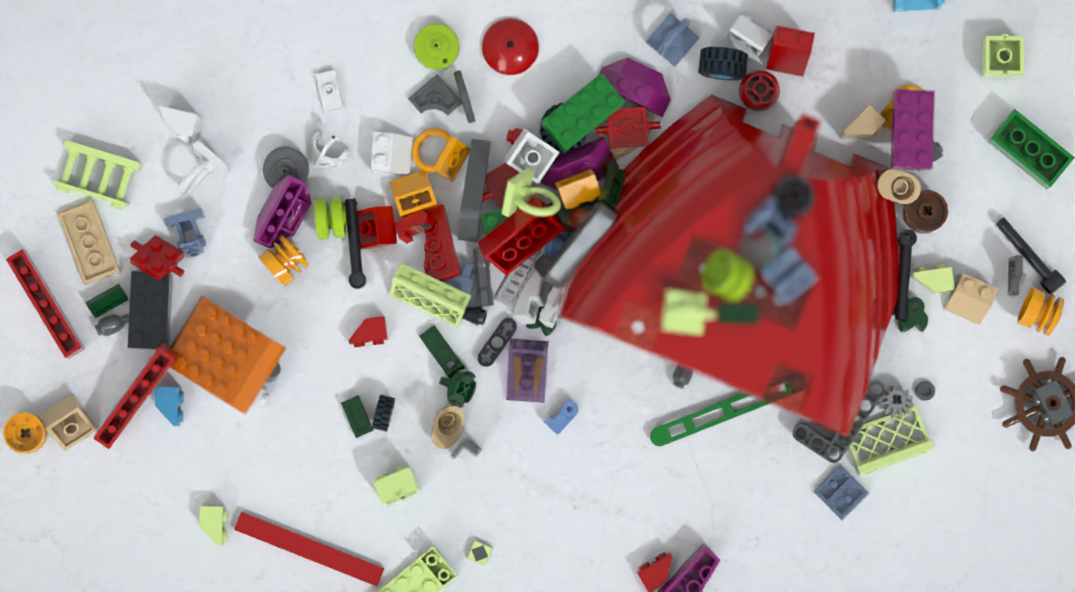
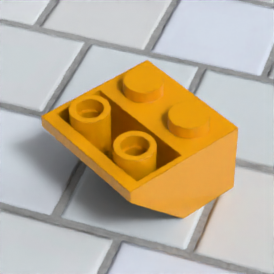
M591 169L555 183L565 209L577 208L580 206V203L585 201L592 202L598 199V196L601 194L596 177Z
M422 170L389 181L401 218L419 210L424 211L438 206L426 171Z

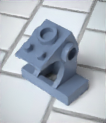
M769 197L747 216L743 230L748 234H751L758 228L766 230L770 233L769 238L773 242L771 251L774 252L776 249L781 251L783 249L782 244L787 246L795 239L793 234L798 231V228L792 219L775 209L777 200Z
M201 208L164 219L166 227H177L180 241L177 242L178 249L184 252L186 258L196 257L204 253L203 246H206L204 235H200L196 221L205 218L204 211ZM194 229L196 239L186 242L183 231Z

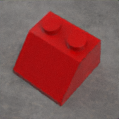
M376 206L357 211L361 250L397 244L392 206Z

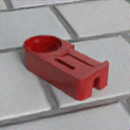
M665 272L659 277L651 306L652 310L664 313L666 290H675L677 280L674 274ZM664 276H670L673 279L671 287H664L661 281Z

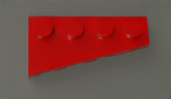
M441 204L426 209L425 212L433 217L434 225L430 230L424 231L426 234L424 243L425 274L441 282L460 276L461 271L445 206Z

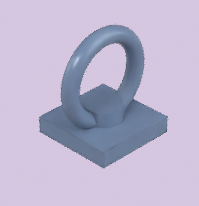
M670 13L646 41V44L676 67L700 37L688 28L690 24L688 18L680 21Z

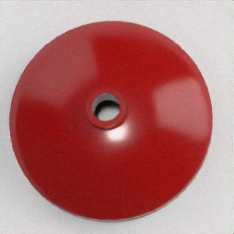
M507 18L497 21L486 31L482 41V52L485 61L494 71L503 75H518L527 71L535 63L539 53V41L535 31L527 23L519 19ZM513 42L514 47L508 48L507 43Z

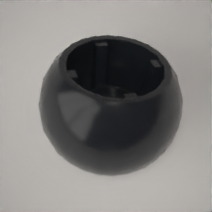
M799 175L782 177L773 187L771 197L777 200L775 209L788 218L794 219L805 216L815 203L813 186L807 179ZM787 184H797L796 186L790 187L788 190L783 188V186ZM790 191H797L799 193L798 201L790 199ZM780 194H785L786 207L781 201ZM800 202L804 206L798 210L790 209L791 205L795 206Z

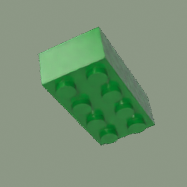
M600 73L543 119L540 125L561 151L565 153L620 109L626 102L605 76Z
M1016 109L1009 113L987 140V142L1045 189L1050 188L1075 158Z

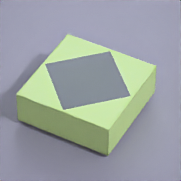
M474 541L467 559L485 566L492 548Z

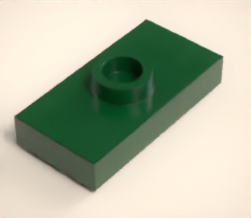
M117 284L85 303L93 316L97 318L128 301L129 298L120 284Z
M719 303L718 323L759 325V304Z
M359 395L341 402L356 438L374 431Z

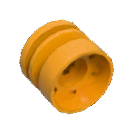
M282 235L279 238L284 244L282 248L274 242L273 244L277 252L274 254L267 249L258 258L279 282L286 287L294 280L291 270L294 269L301 273L302 270L297 264L301 263L305 268L309 264L300 249Z
M1033 286L1022 304L1017 323L1031 328L1037 322L1036 331L1041 332L1043 329V334L1049 336L1061 318L1064 299L1058 297L1055 301V295L1051 294L1045 301V291Z
M19 413L7 420L3 430V437L10 449L18 453L29 454L43 447L47 440V430L41 418L30 413ZM30 429L29 434L31 436L23 438L24 433L22 431Z

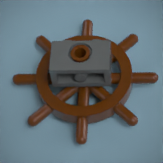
M1064 357L1058 359L1054 372L1044 371L1036 373L1029 359H1024L1023 365L1029 377L1020 384L1018 389L1006 385L1000 386L1002 393L1015 397L1014 409L1016 413L1015 416L1003 421L1002 426L1008 428L1020 422L1026 430L1033 433L1029 445V450L1032 452L1037 449L1041 436L1052 437L1059 435L1065 449L1069 450L1072 448L1066 432L1075 424V384L1069 378L1062 375L1066 362ZM1050 379L1051 382L1042 385L1040 380ZM1059 383L1062 384L1067 389V391L1063 392ZM1032 384L1035 387V389L1032 390L1034 395L1026 393ZM1070 397L1072 402L1071 408L1067 402V399ZM1023 401L1034 403L1036 406L1024 411ZM1040 412L1037 424L1034 425L1028 418ZM1067 418V420L1063 424H1061L1060 421ZM1049 423V425H1054L1055 428L1044 429V425Z

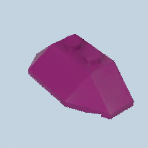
M628 57L602 67L600 73L605 76L624 100L639 107H646V110L663 118L671 99L662 73Z
M603 136L557 156L541 179V184L557 190L556 182L590 169L593 171L597 181L602 180L611 155L605 137Z
M288 175L274 185L257 217L254 242L271 249L274 247V242L277 244L282 243L279 239L282 235L286 239L295 235L312 204L305 181Z

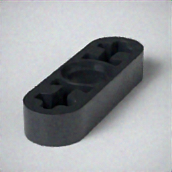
M505 318L498 325L478 354L480 365L489 367L498 358L517 330V324L513 319ZM512 322V328L514 329L506 332L505 335L509 336L507 340L501 334H497L498 330L504 331V323ZM500 337L503 340V345L500 348L493 347V338ZM489 345L492 350L498 353L494 355L492 352L490 355L491 362H485L484 364L481 356L482 354L487 355L490 351L486 349Z

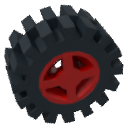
M380 394L373 417V429L388 431L395 398Z

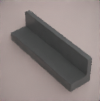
M465 438L451 457L453 459L456 458L464 447L474 456H478L482 449L468 438Z

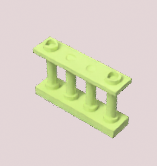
M66 140L64 148L68 149L69 156L61 182L54 180L52 182L53 185L57 186L56 190L66 193L68 190L110 202L112 203L111 207L121 210L123 206L128 208L129 204L123 202L131 173H134V170L140 172L142 164ZM81 153L87 155L86 159L88 160L79 188L68 185L76 157ZM100 159L105 161L104 164L106 166L97 193L87 191L86 188L94 163ZM117 164L123 166L122 170L124 172L116 198L113 199L104 195L113 167L115 168Z

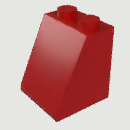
M777 25L772 34L766 70L803 77L812 51L815 33Z

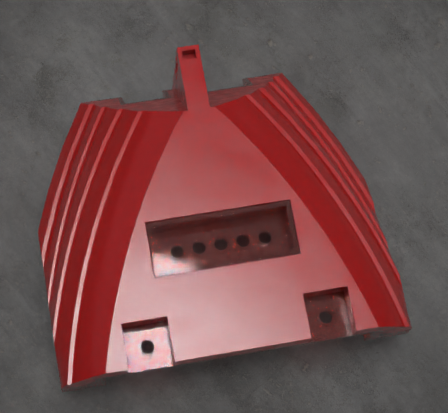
M711 94L675 121L623 169L626 173V178L616 211H613L616 213V218L578 265L557 318L590 332L596 331L806 418L810 420V423L848 437L868 390L871 375L898 296L899 255L894 201L882 197L878 191V180L885 171L889 170V167L853 153L849 164L846 165L815 152L818 139L815 135L821 120L803 113L792 127L782 124L776 136L744 123L746 108ZM788 175H799L807 179L813 186L815 203L805 216L792 219L798 228V231L793 234L795 239L787 246L782 244L783 249L781 251L776 249L772 252L773 242L769 238L770 233L762 228L755 229L751 234L743 230L747 216L771 197L773 187L778 180ZM787 184L783 186V188L788 190L790 187L796 186L797 184ZM790 191V199L798 201L799 193L797 191ZM780 194L781 201L786 207L785 194ZM800 202L798 205H791L790 209L798 210L804 206ZM791 246L818 279L788 304L784 302L782 305H776L773 302V297L777 293L759 271L787 247ZM726 250L749 261L753 267L754 275L751 286L745 295L736 301H729L706 290L703 285V274L699 268L702 264H706L711 256L718 251ZM670 272L675 275L677 283L674 291L707 295L705 310L715 311L717 316L715 319H704L702 335L661 330L663 313L652 310L651 306L658 279L663 273ZM670 276L662 278L661 282L664 287H671L673 285V279ZM759 286L763 287L766 291L765 296L762 298L755 295V289ZM719 303L759 304V325L718 323ZM635 322H641L644 325V330L641 333L633 331L632 326ZM784 382L791 386L788 394H783L780 391V385Z

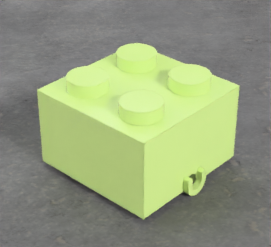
M1001 34L1000 36H985L982 39V77L1020 78L1024 75V36Z
M404 465L394 470L395 473L391 475L384 473L376 477L377 480L374 481V485L382 504L387 506L399 500L404 501L406 497L421 491L410 467H405Z

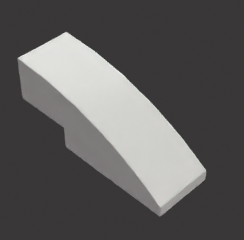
M537 271L533 273L523 288L513 312V316L521 324H535L539 307L545 306L551 284L544 280Z

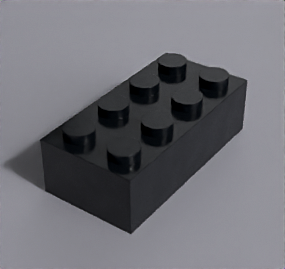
M131 271L127 348L156 350L162 342L169 347L172 273L165 275L158 281L144 271Z

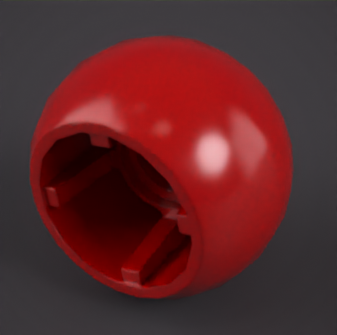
M755 70L746 74V78L741 80L739 96L747 108L753 111H765L777 103L780 96V86L776 77L770 72ZM757 79L752 87H747L750 81ZM757 85L764 86L765 93L758 94L755 87ZM749 92H751V94H752V96H753L754 98L758 99L757 102H756V101H753V100L749 97V95H748ZM768 92L772 94L768 101L762 102V98L767 96Z

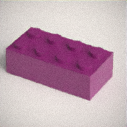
M895 89L893 91L890 169L925 171L932 169L935 91Z

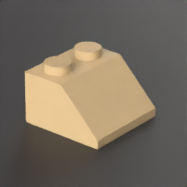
M869 105L839 137L841 139H868L872 135L876 137L885 128L883 123L886 119Z
M962 273L959 275L955 284V290L952 291L944 309L980 325L993 303L998 288Z
M73 394L40 414L45 429L64 451L97 431L83 406Z

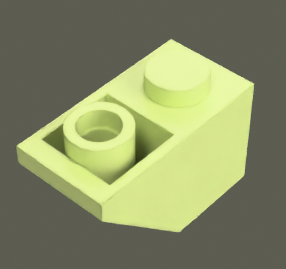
M946 264L936 265L933 270H927V267L916 268V272L911 273V277L932 293L955 290L952 267L946 268Z
M200 506L199 526L217 546L224 545V541H227V530H224V522H228V511H225V506Z

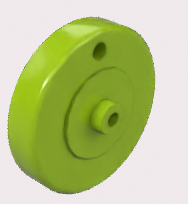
M438 23L427 25L415 37L414 52L416 58L426 68L432 70L445 69L451 66L459 55L460 44L458 37L446 25Z

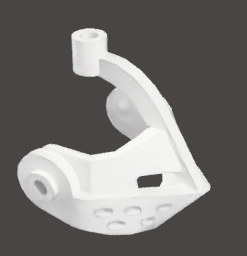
M319 129L313 134L311 140L313 168L331 169L340 166L348 159L351 150L345 149L338 158L325 156L331 144L337 141V135L332 133L328 143L320 152L316 146L317 141L322 135V130Z

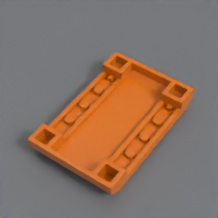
M201 295L170 346L171 349L178 353L170 368L246 415L286 347Z

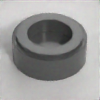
M923 381L916 386L915 394L922 401L930 400L935 395V387L932 383Z

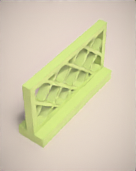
M403 263L400 264L393 278V284L389 293L390 296L456 327L460 325L471 295Z
M916 406L909 409V413L914 412L916 417L914 425L903 421L905 414L902 412L903 416L901 419L897 418L898 414H895L894 418L888 415L862 426L858 432L863 435L860 444L852 441L849 446L859 476L933 449L932 442L929 440ZM894 419L900 422L896 431L885 427L888 420ZM901 423L912 428L908 437L897 433ZM875 425L881 428L878 438L867 434L869 427ZM914 429L922 432L923 440L915 441L910 438ZM883 430L894 434L890 444L879 439ZM896 435L906 440L904 447L898 448L892 445ZM850 436L846 437L847 442L850 440ZM865 436L876 441L872 450L861 446ZM878 442L889 446L886 453L879 454L874 451ZM860 448L870 453L868 460L859 461L857 454Z

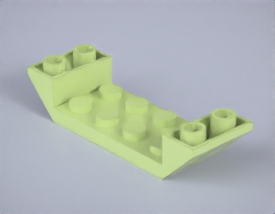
M433 546L378 592H439L458 575Z

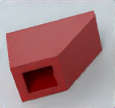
M386 317L365 319L349 339V344H354V348L364 347L365 343L373 342V345L384 344V340H388Z
M663 552L655 557V562L651 564L646 562L638 567L639 571L637 574L648 592H652L666 584L672 561L671 553L666 555Z

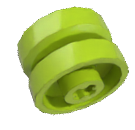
M332 196L330 199V209L325 197L315 198V221L319 240L329 239L331 234L330 227H332L335 238H346L347 220L342 196Z
M726 250L718 251L711 256L704 267L702 275L703 285L706 290L729 301H736L749 290L754 275L753 267L749 261Z

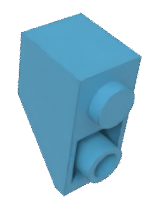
M155 387V407L173 426H180V422H183V411H180V406L184 402V391H181L180 387Z

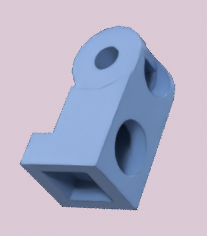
M573 401L565 402L561 407L560 413L554 419L548 417L544 423L554 433L559 435L577 415L578 405Z

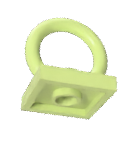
M528 167L508 181L502 215L509 217L518 209H521L532 215L549 216L555 214L560 209L561 202L553 192L539 187H531L535 170ZM531 195H540L548 198L553 205L549 208H536L526 203Z
M666 290L661 330L702 335L704 319H715L717 315L715 311L705 310L707 295Z

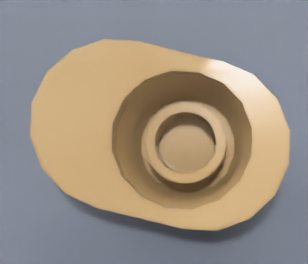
M890 169L885 171L878 180V191L882 197L888 200L909 204L914 202L920 195V182L909 173Z
M447 405L436 412L434 417L435 423L431 433L432 442L436 447L447 449L457 442L466 419L462 408Z

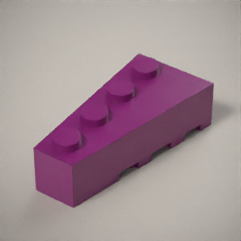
M702 544L658 592H703L704 586L712 576L720 559L706 545Z

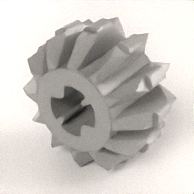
M891 386V392L886 389L885 395L880 399L882 401L880 406L885 409V415L891 412V418L898 414L900 419L903 416L902 412L908 415L909 409L913 407L911 403L913 397L908 396L909 390L907 389L902 392V386H899L898 390ZM893 400H896V402L897 400H899L900 404H894Z

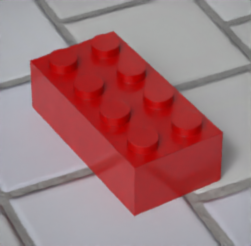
M538 196L533 197L526 203L536 208H549ZM518 209L481 239L478 245L483 257L507 276L565 230V227L557 213L549 216H536Z

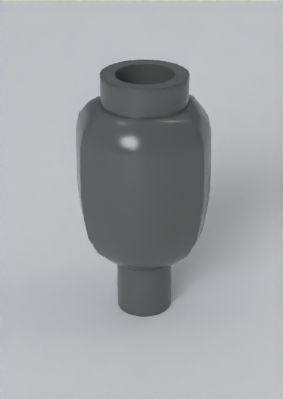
M128 314L122 317L110 315L100 319L98 324L95 325L98 335L110 336L119 332L123 328V324L129 322Z
M677 365L672 377L674 380L673 385L683 389L684 385L689 384L693 371Z

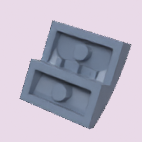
M791 246L787 247L759 271L786 304L818 279Z
M841 465L814 491L842 521L869 495V492Z

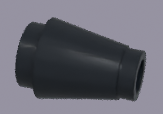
M467 306L462 319L477 326L479 324L484 325L487 310H483V307Z

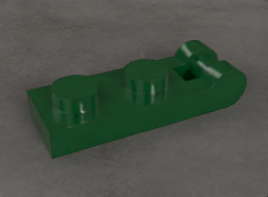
M611 161L606 166L608 171L599 201L612 211H616L626 173L619 169L616 161Z
M435 325L419 336L450 380L458 371L466 369ZM453 360L455 365L449 368L446 364Z

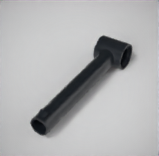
M356 198L345 199L343 206L345 205L351 265L349 284L355 289H361L366 285L367 278L363 274L357 215L358 203ZM355 275L363 277V283L359 286L353 284L352 279Z
M1005 217L996 223V226L1041 276L1043 280L1040 284L1050 295L1066 283L1064 277L1057 270L1051 271Z
M910 229L901 232L897 238L898 245L901 248L896 312L893 313L895 320L905 321L909 315L907 314L912 246L917 241L916 233ZM904 234L911 236L912 241L910 244L904 243L902 239Z

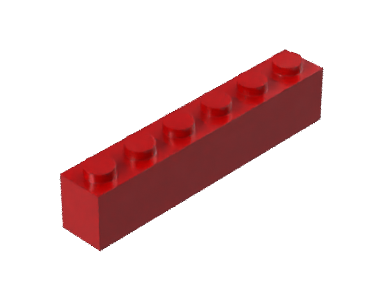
M21 249L8 257L6 261L64 357L69 359L85 349L84 345L28 252Z
M163 342L159 345L97 430L93 438L107 449L111 448L176 359L178 354L176 351Z

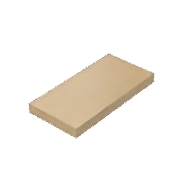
M94 200L57 213L84 285L121 272Z

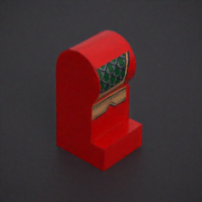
M419 210L394 222L398 238L406 244L414 241L412 236L422 231H428L433 227V217Z

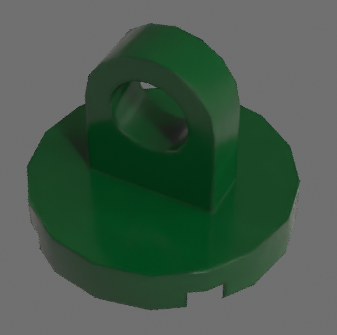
M462 369L451 380L441 376L438 384L448 387V402L452 406L462 408L465 402L468 403L475 393L476 382L474 378L476 377L471 371Z

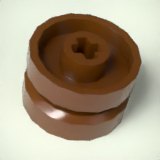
M922 190L914 202L904 204L902 211L903 220L907 227L914 232L920 234L931 233L945 223L948 216V205L944 197L939 193L931 190ZM924 209L927 210L928 214L923 215Z

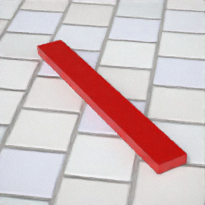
M244 512L240 513L234 528L235 531L376 587L385 569Z

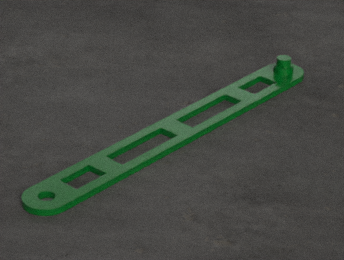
M791 374L768 383L763 395L764 401L737 412L733 411L731 403L751 395L746 393L740 394L656 427L650 433V440L656 446H664L801 392L805 388V379L800 374ZM794 380L799 381L798 386L793 385ZM784 383L787 392L772 397L769 388ZM722 407L724 417L695 428L692 421L693 418ZM683 423L686 432L671 437L668 428Z

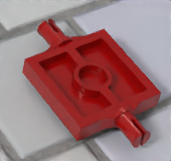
M646 107L618 109L608 117L607 125L597 126L595 130L598 131L595 132L596 135L607 133L610 139V149L649 146V130L661 129L660 121H648Z
M504 163L486 173L485 184L487 191L483 193L484 198H482V202L491 198L496 202L499 209L503 208L508 181L520 172Z
M156 235L144 245L136 240L131 242L130 247L137 250V252L129 258L130 263L160 281L171 272L179 277L184 274V269L177 266L185 257L184 252Z

